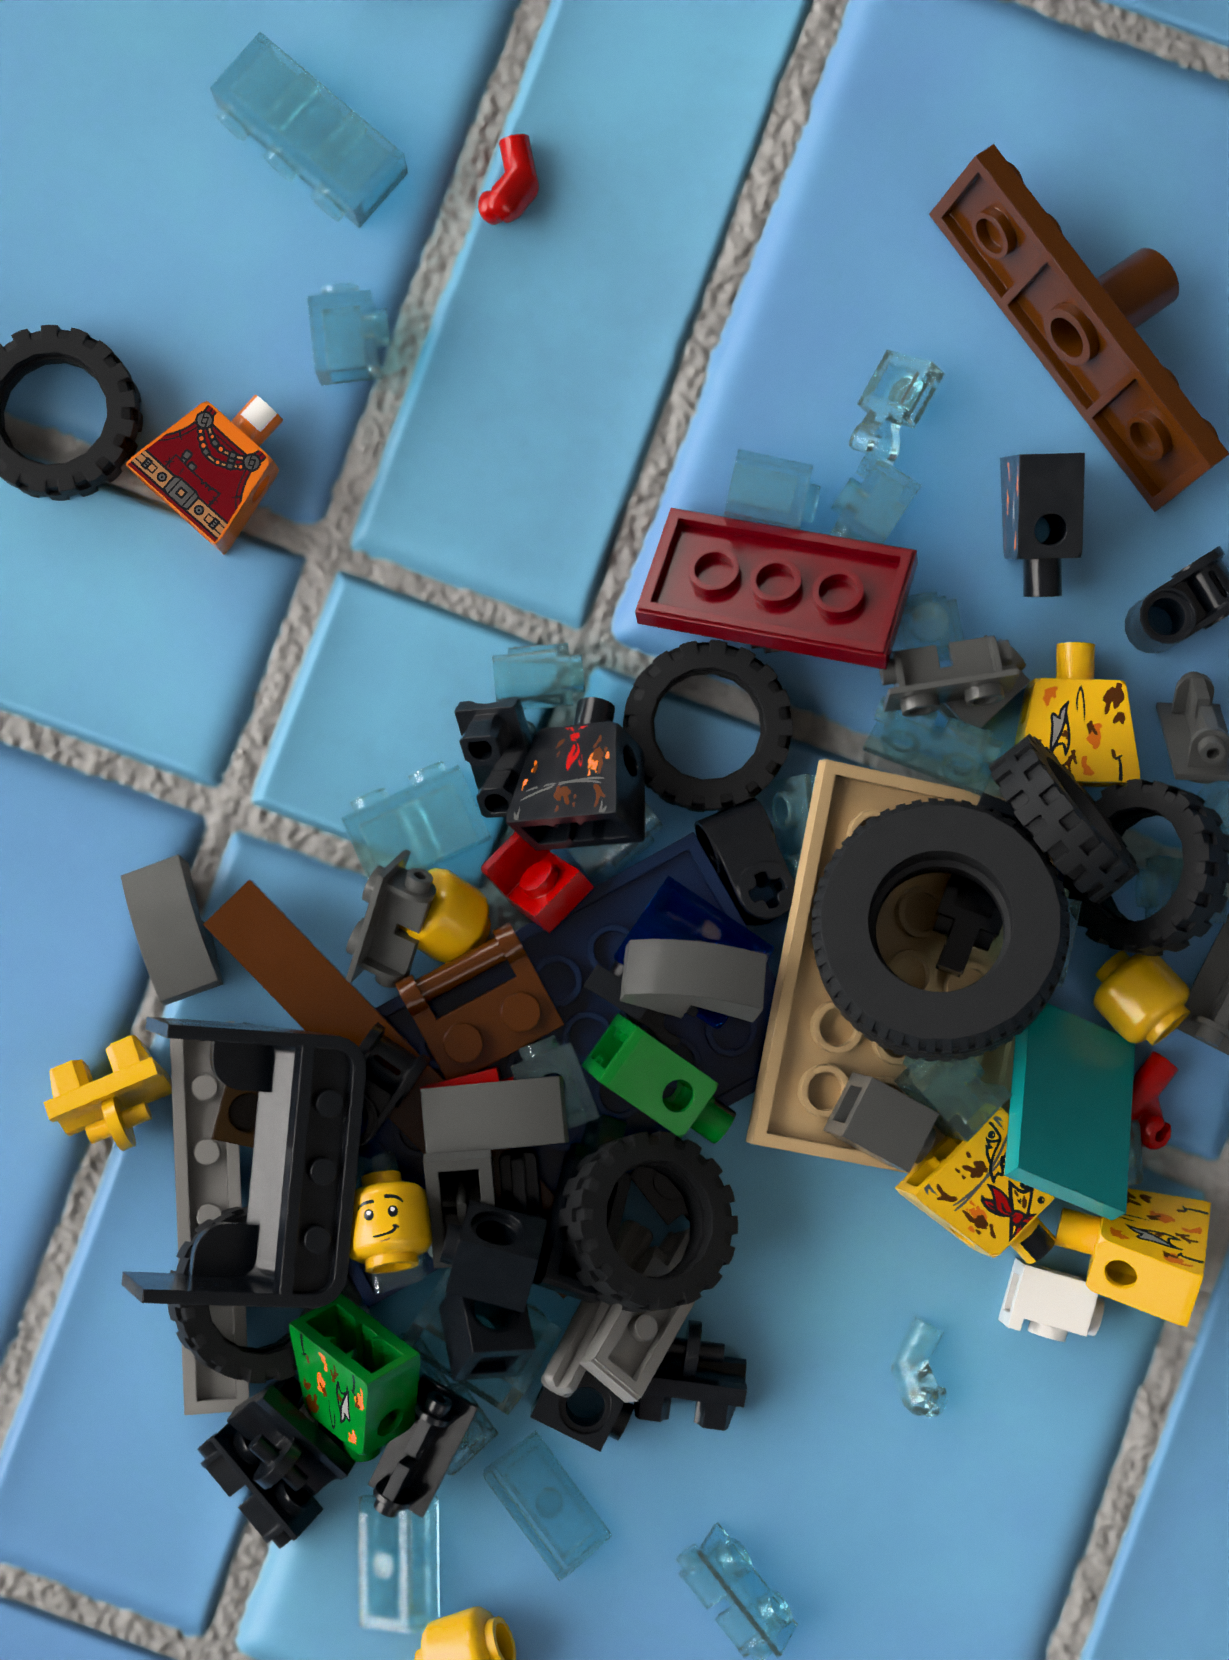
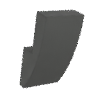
M178 854L121 875L135 935L159 1001L164 1005H168L223 985L213 935L203 925L205 922L200 917L189 863Z
M678 939L630 940L625 948L620 1001L682 1018L692 1005L754 1022L763 1010L767 955L742 948L700 941Z
M563 1076L420 1089L426 1154L495 1150L569 1142Z

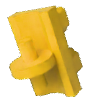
M130 1035L113 1042L106 1048L113 1073L93 1081L89 1066L82 1059L70 1060L50 1069L53 1098L43 1103L49 1120L52 1123L58 1121L65 1134L69 1137L85 1130L91 1144L112 1136L121 1151L128 1150L136 1146L133 1127L152 1119V1114L147 1104L172 1094L170 1075L154 1060L144 1043L136 1035Z

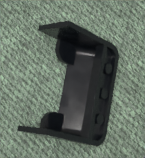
M147 1017L145 1030L162 1037L211 1041L209 1059L211 1069L216 1078L232 1089L258 1092L246 1223L219 1222L205 1228L194 1241L191 1250L189 1274L123 1271L122 1286L141 1303L282 1308H320L330 1304L343 1291L348 1276L366 1080V1061L362 1051L353 1041L334 1034L247 1023Z

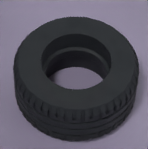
M928 798V802H921L920 799L912 801V804L909 805L905 803L896 805V809L891 811L888 808L881 812L878 817L874 816L866 820V825L863 827L861 825L853 831V834L842 842L841 849L835 850L831 861L828 862L823 870L824 875L820 877L818 890L813 900L812 943L816 964L826 991L835 1007L840 1010L841 1015L858 1032L863 1033L865 1038L876 1042L885 1050L888 1048L893 1050L895 1054L906 1055L916 1060L924 1058L925 1061L942 1060V1062H951V1059L961 1061L968 1059V1057L981 1056L986 1051L992 1052L999 1048V1046L1012 1041L1013 1037L1020 1035L1043 1011L1055 991L1066 961L1070 940L1069 904L1064 893L1063 882L1058 879L1059 872L1050 862L1047 852H1042L1034 839L1029 836V832L1023 827L1019 828L1016 826L1017 822L1010 818H1004L996 810H993V812L987 810V806L980 804L975 806L965 800H962L960 803L954 802V799L938 801V798ZM950 873L965 877L985 889L994 899L1000 911L1004 931L1000 954L991 969L982 978L965 988L950 992H933L916 988L894 974L880 953L876 938V925L884 901L898 885L923 874Z

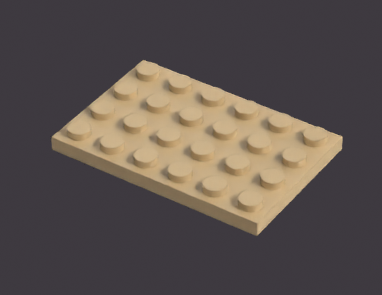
M828 759L818 761L792 905L787 922L745 1142L908 1173L890 1167L823 1131L852 1072L871 1076L939 1113L932 1127L936 1131V1136L931 1150L979 1102L1002 1107L1009 1114L1015 1037H1013L1012 1041L999 1046V1048L992 1052L986 1051L981 1056H972L958 1061V1059H951V1062H942V1060L925 1061L924 1058L916 1060L906 1055L895 1054L893 1050L888 1048L885 1050L876 1042L865 1038L863 1033L858 1032L841 1015L840 1010L835 1007L821 980L812 943L813 900L818 890L820 877H823V870L828 862L831 861L835 850L841 849L842 842L848 836L850 837L858 826L861 825L863 827L866 825V820L874 816L878 817L881 812L888 808L891 811L896 809V805L904 803L909 805L912 804V801L920 799L921 802H928V798H938V801L954 799V802L960 803L962 800H965L977 806L982 793ZM950 873L923 874L898 885L884 901L877 919L876 938L884 961L900 979L922 990L950 992L975 983L991 969L1000 954L1003 944L1004 931L1002 925L999 936L993 938L988 952L976 947L972 948L960 978L935 968L947 936L932 930L938 917L935 913Z

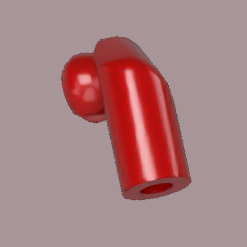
M527 134L510 135L499 141L505 173L492 186L491 191L483 192L478 200V210L482 219L491 225H498L503 221L506 223L515 221L537 196L539 183L530 139Z
M1152 1051L1133 1076L1130 1140L1135 1145L1146 1147L1150 1150H1158L1164 1147L1171 1138V1125L1164 1122L1158 1097L1179 1071L1175 1065L1155 1051Z

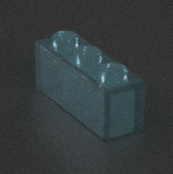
M261 32L255 36L210 87L216 104L220 109L215 115L220 123L239 140L245 141L250 135L267 149L263 154L267 163L290 182L296 176L300 177L315 190L310 196L315 204L337 222L345 216L360 229L408 174L405 155L402 151Z

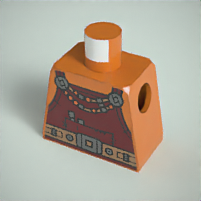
M256 394L231 421L210 402L205 401L127 461L126 466L148 488L225 555L277 477L279 468L260 446L283 422V419Z

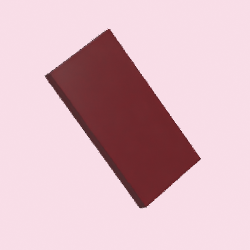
M670 508L635 610L637 623L887 670L918 564L917 550Z

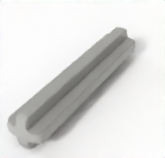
M626 1220L620 1226L615 1250L625 1263L633 1269L639 1258L649 1248L653 1240V1234L648 1228L641 1226L639 1223ZM581 1300L541 1377V1383L544 1387L559 1396L567 1398L576 1391L586 1371L579 1362L612 1305L602 1301L588 1303Z

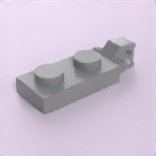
M690 1228L676 1233L668 1232L660 1246H650L644 1255L639 1258L633 1269L645 1276L660 1277L670 1273L682 1260L689 1242ZM695 1302L670 1309L642 1312L622 1310V1305L613 1304L579 1364L625 1403L637 1402L642 1398Z

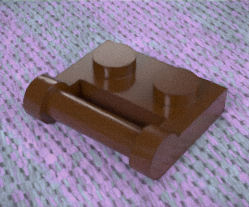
M510 922L493 930L494 938L415 979L413 974L395 983L404 1004L417 1024L446 1080L476 1073L564 1025ZM508 960L516 975L515 977L438 1018L436 1017L429 1001Z

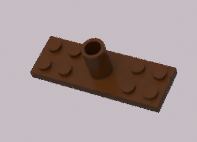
M993 144L977 154L929 215L1149 506L1156 512L1229 455V452L1220 442L1212 424L1201 417L1180 389L1174 374L1159 362L1135 330L1177 299L1179 295L1177 275L1172 265L1162 254L1151 248H1141L1096 278L1064 237L1056 219L1045 212L1024 184L1018 169L1004 158L997 147Z

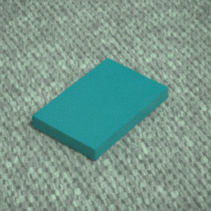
M1049 1003L1046 1004L1037 1019L1028 1025L1020 1035L1015 1036L1004 1176L1109 1220H1114L1126 1214L1135 1043H1130L1121 1035Z

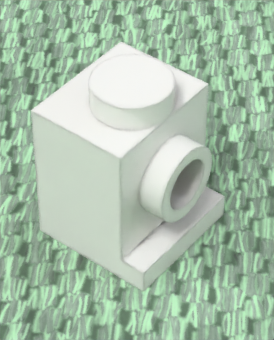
M1015 1258L998 1320L1007 1328L1021 1331L1023 1320L1027 1319L1030 1320L1027 1331L1045 1338L1065 1342L1068 1332L1085 1337L1087 1335L1095 1336L1102 1321L1105 1302L1104 1299L1098 1297L1097 1293L1090 1291L1085 1285L1086 1278L1034 1263L1027 1264L1025 1261Z

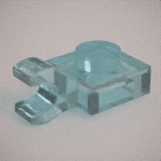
M886 350L857 403L867 414L863 421L854 429L850 437L849 447L869 454L866 460L869 464L888 470L895 463L900 452L901 441L899 431L901 425L916 428L945 373L932 361Z

